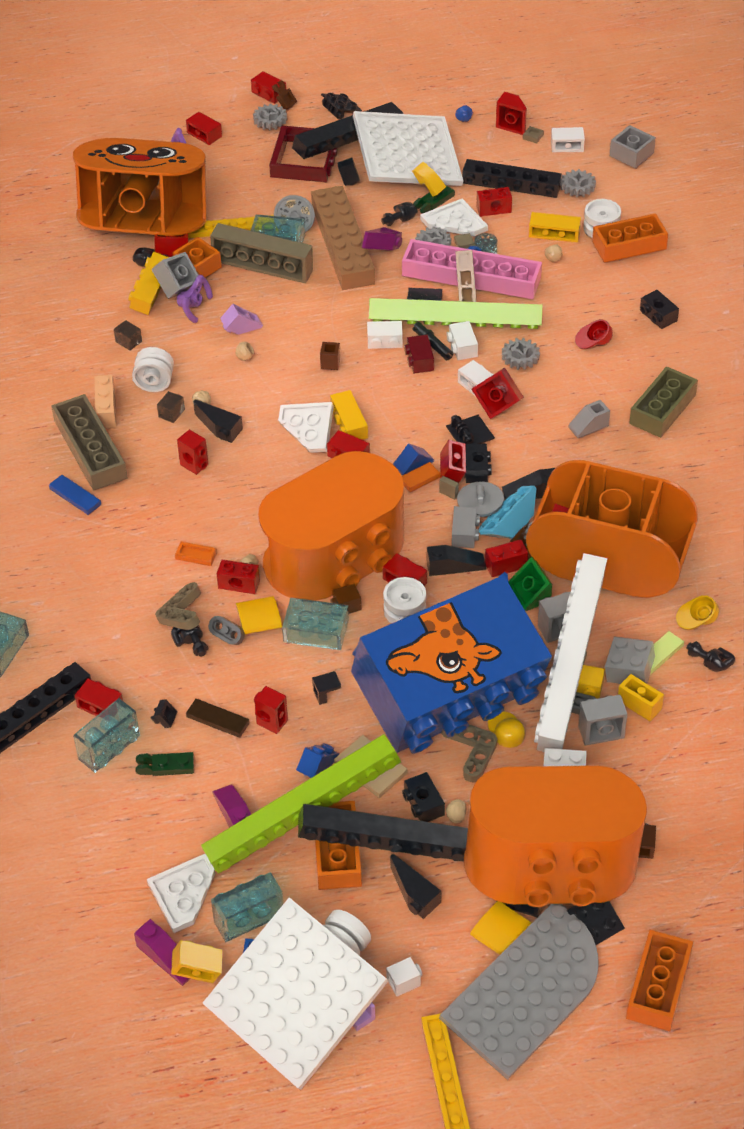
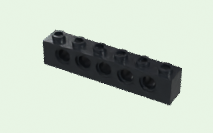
M472 159L466 160L462 172L463 184L495 189L509 187L510 191L557 198L561 187L562 173Z
M74 662L54 677L49 678L47 682L34 689L26 697L18 700L9 709L1 712L0 753L73 702L77 691L88 678L91 679L90 674Z

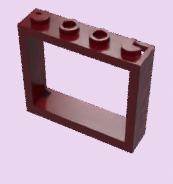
M281 125L269 164L270 177L327 183L328 176L332 174L331 166H334L337 148L328 151L324 168L281 164L287 142H293L297 134L315 129Z

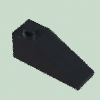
M196 399L193 401L195 415L217 438L232 443L242 431V416Z
M555 468L537 470L502 486L504 500L516 493L517 489L521 486H535V499L542 498L550 474Z
M449 545L427 547L429 576L486 570L483 553Z
M395 854L390 856V868L409 910L414 915L418 914L421 918H426L441 903V890Z

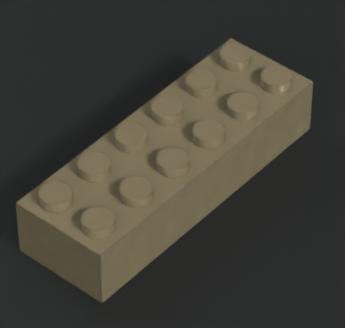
M220 223L216 225L210 235L211 246L220 252L222 264L305 284L313 271L312 245Z
M85 394L51 405L54 422L93 491L128 479L124 460Z

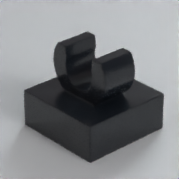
M167 699L160 700L158 706L154 708L155 713L154 716H151V720L155 724L160 723L164 728H171L178 711Z

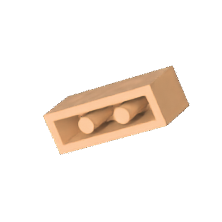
M112 375L94 376L96 414L104 428H115L116 413Z

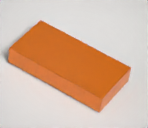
M430 462L402 475L404 487L409 492L440 478V472Z
M180 541L175 553V560L212 566L217 554V548Z

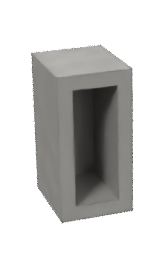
M454 506L452 525L453 547L474 548L475 541L479 540V529H476V526H480V515H476L477 507Z

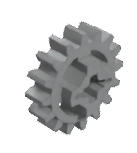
M264 104V107L259 106L258 110H254L253 120L258 128L263 127V130L274 128L276 130L278 126L281 127L282 124H286V109H283L282 106L278 107V104H269V106Z
M580 169L576 172L571 170V173L566 172V175H562L560 186L561 190H565V194L570 193V196L576 195V197H579L581 195L585 197V194L590 195L591 192H594L596 180L595 176H592V173L587 174L586 170L583 172Z
M426 227V231L420 230V233L416 234L415 240L451 245L450 233H447V230L441 231L440 227L438 229Z
M515 338L514 342L509 340V344H504L502 360H505V365L510 364V368L516 366L517 370L520 367L526 370V366L532 368L533 364H537L540 358V348L537 347L536 343L531 344V340L525 341V338H522V340Z

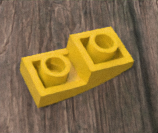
M421 162L412 170L420 184L425 183L432 196L438 195L446 188L441 178L426 163Z

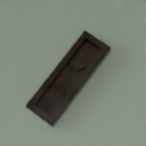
M195 699L186 712L187 718L238 738L242 736L250 723L248 718L199 699Z

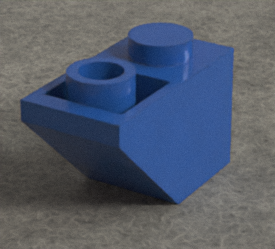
M325 743L305 747L296 770L312 778L332 766L334 759L340 753L334 751V747Z

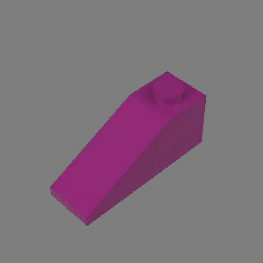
M386 227L365 231L362 248L379 250L399 249L402 244V232Z
M232 784L212 791L229 828L251 815L247 804Z
M149 919L134 932L136 946L182 986L190 980V978L171 974L172 952L177 944L161 927Z

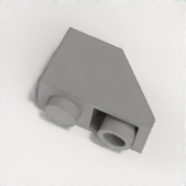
M601 400L585 405L568 427L577 438L608 427L610 410Z

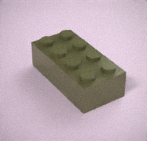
M666 366L632 406L629 424L661 438L696 396L698 380Z

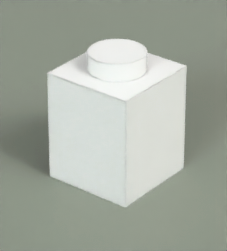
M411 957L386 968L388 983L396 996L421 986V976L423 975L421 968L417 963L414 964Z

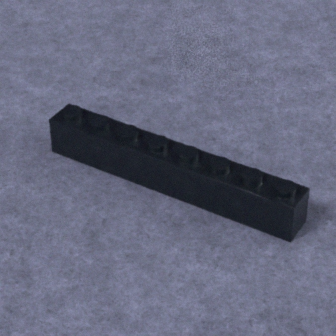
M393 102L363 111L403 114ZM353 115L295 135L292 148L303 159H307L359 140Z
M303 804L298 816V838L451 859L453 861H464L468 828L309 804Z

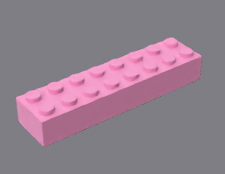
M411 239L402 259V276L458 286L455 251L471 249ZM472 250L475 289L534 299L541 279L542 262Z

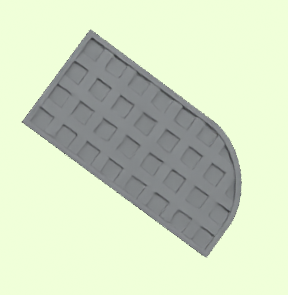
M551 904L439 1017L445 1025L507 1080L588 997L596 981L598 953L594 939L586 925L581 920H578L574 914L569 915L566 911L568 909L562 904Z

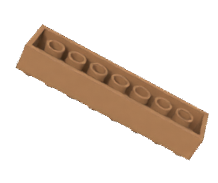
M335 186L311 191L315 217L342 290L375 285V268L368 250L362 248L363 237L344 187Z

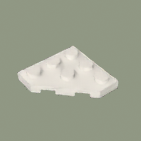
M463 198L420 214V220L429 229H432V227L438 229L440 227L441 231L447 230V232L457 234L470 233L471 236L488 231V225Z
M332 402L280 405L278 421L310 453L327 452L334 405Z
M206 854L147 879V884L173 933L194 925L213 881L215 869Z

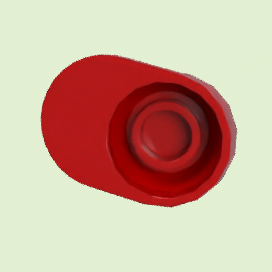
M603 319L593 321L578 331L575 343L581 349H588L594 345H606L612 339V327Z

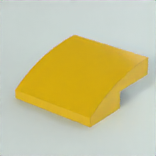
M274 596L236 603L241 628L245 634L282 627Z
M497 901L478 921L470 935L501 955L532 922L502 902Z

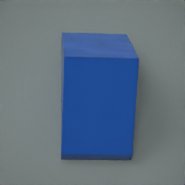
M408 443L393 465L401 475H404L429 462L433 463L434 459L424 448Z

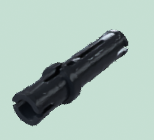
M421 322L414 324L415 327L412 330L419 336L428 334L431 347L446 361L452 358L449 353L453 355V351L434 336L432 330H428Z

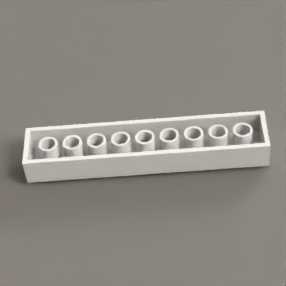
M583 553L582 560L577 562L571 594L568 598L567 610L564 614L563 626L559 634L558 646L555 650L553 667H551L549 682L544 695V703L541 707L540 719L535 731L534 742L538 743V751L544 752L545 748L563 749L604 579L607 558Z

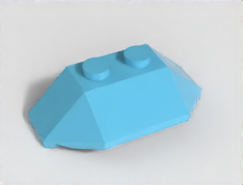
M521 486L517 489L516 493L510 495L503 502V506L498 512L490 515L480 525L479 533L497 538H513L534 516L536 487Z

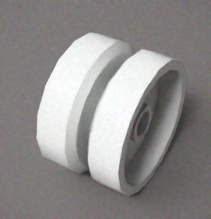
M596 199L589 202L584 212V232L593 238V226L620 221V206L608 199Z
M148 347L139 351L135 358V366L132 372L133 382L136 386L148 392L164 391L171 382L174 367L172 356L165 350L157 347Z
M409 577L396 578L390 581L385 586L383 592V606L386 619L390 623H394L426 609V590L423 584Z
M333 910L325 920V925H323L359 956L360 951H363L371 941V934L368 928L359 919L346 911Z

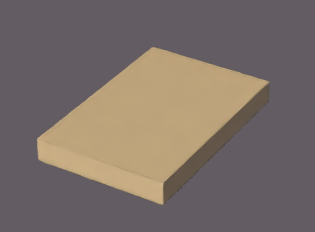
M362 735L334 759V764L371 741ZM399 763L393 769L386 771L375 780L363 786L380 798L408 773V769Z

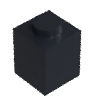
M353 157L337 163L345 186L354 185L357 181H360Z

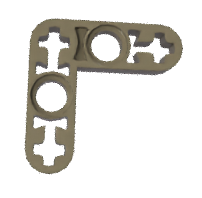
M192 582L185 585L156 611L155 615L160 624L184 630H191L199 625L200 620L196 612L185 610L201 594L197 583Z
M469 725L460 734L454 733L453 737H447L444 729H442L441 734L444 737L473 747L464 765L463 776L468 782H476L483 775L496 749V735L490 731ZM469 732L474 734V737L466 738L463 735ZM483 754L486 758L479 760L475 758V755ZM474 765H475V766H476V772L474 771L473 774H472V773H469V772H472V770H473V768H474Z

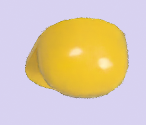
M708 595L698 596L679 608L676 614V621L685 630H692L701 625L712 624L718 618L719 606Z
M503 711L495 718L488 720V729L496 735L499 745L506 748H514L521 745L524 741V725L513 714Z

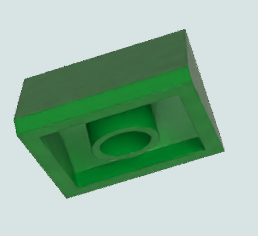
M533 557L508 581L525 611L538 607L539 601L550 598L552 595V583Z

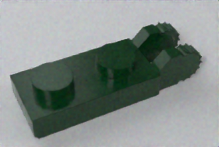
M445 185L446 188L438 195L432 196L429 192L422 198L414 201L413 205L417 209L420 208L422 214L454 197L455 190Z
M193 752L152 755L146 753L136 756V763L140 764L136 767V774L162 776L194 773Z

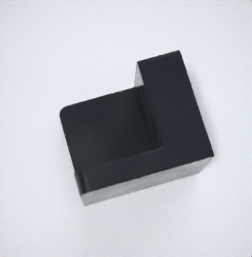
M335 671L312 677L313 691L319 705L327 703V692L341 688V683Z

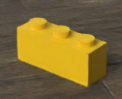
M532 212L529 223V237L578 243L581 217Z
M351 390L330 395V402L334 405V421L336 425H339V430L361 440L368 439V425Z

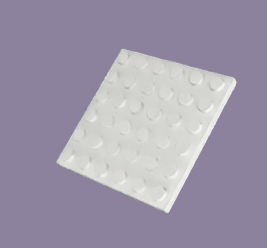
M354 111L353 120L369 181L420 184L412 170L421 162H424L436 172L445 185L462 186L463 177L445 116Z
M288 898L203 1001V1004L301 1090L389 980L291 898Z

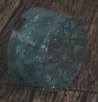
M489 233L476 236L474 240L475 246L479 247L482 252L497 254V237Z

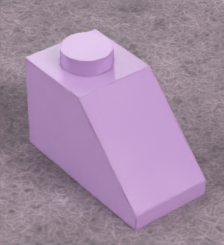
M232 304L220 318L223 328L227 332H233L238 335L260 329L263 326L256 314L235 304Z

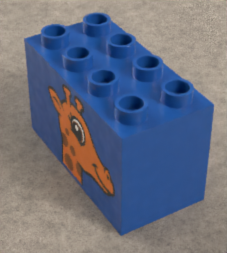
M502 575L360 637L351 672L396 753L409 748L411 753L415 754L428 748L433 743L431 737L440 734L442 729H444L447 737H453L454 733L460 734V732L466 730L469 726L467 721L480 715L483 721H488L504 711L503 704L515 699L518 705H523L539 695L538 685L547 678L545 671L552 655L506 578Z

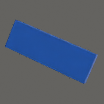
M64 475L59 476L49 484L50 490L87 515L101 505V500Z

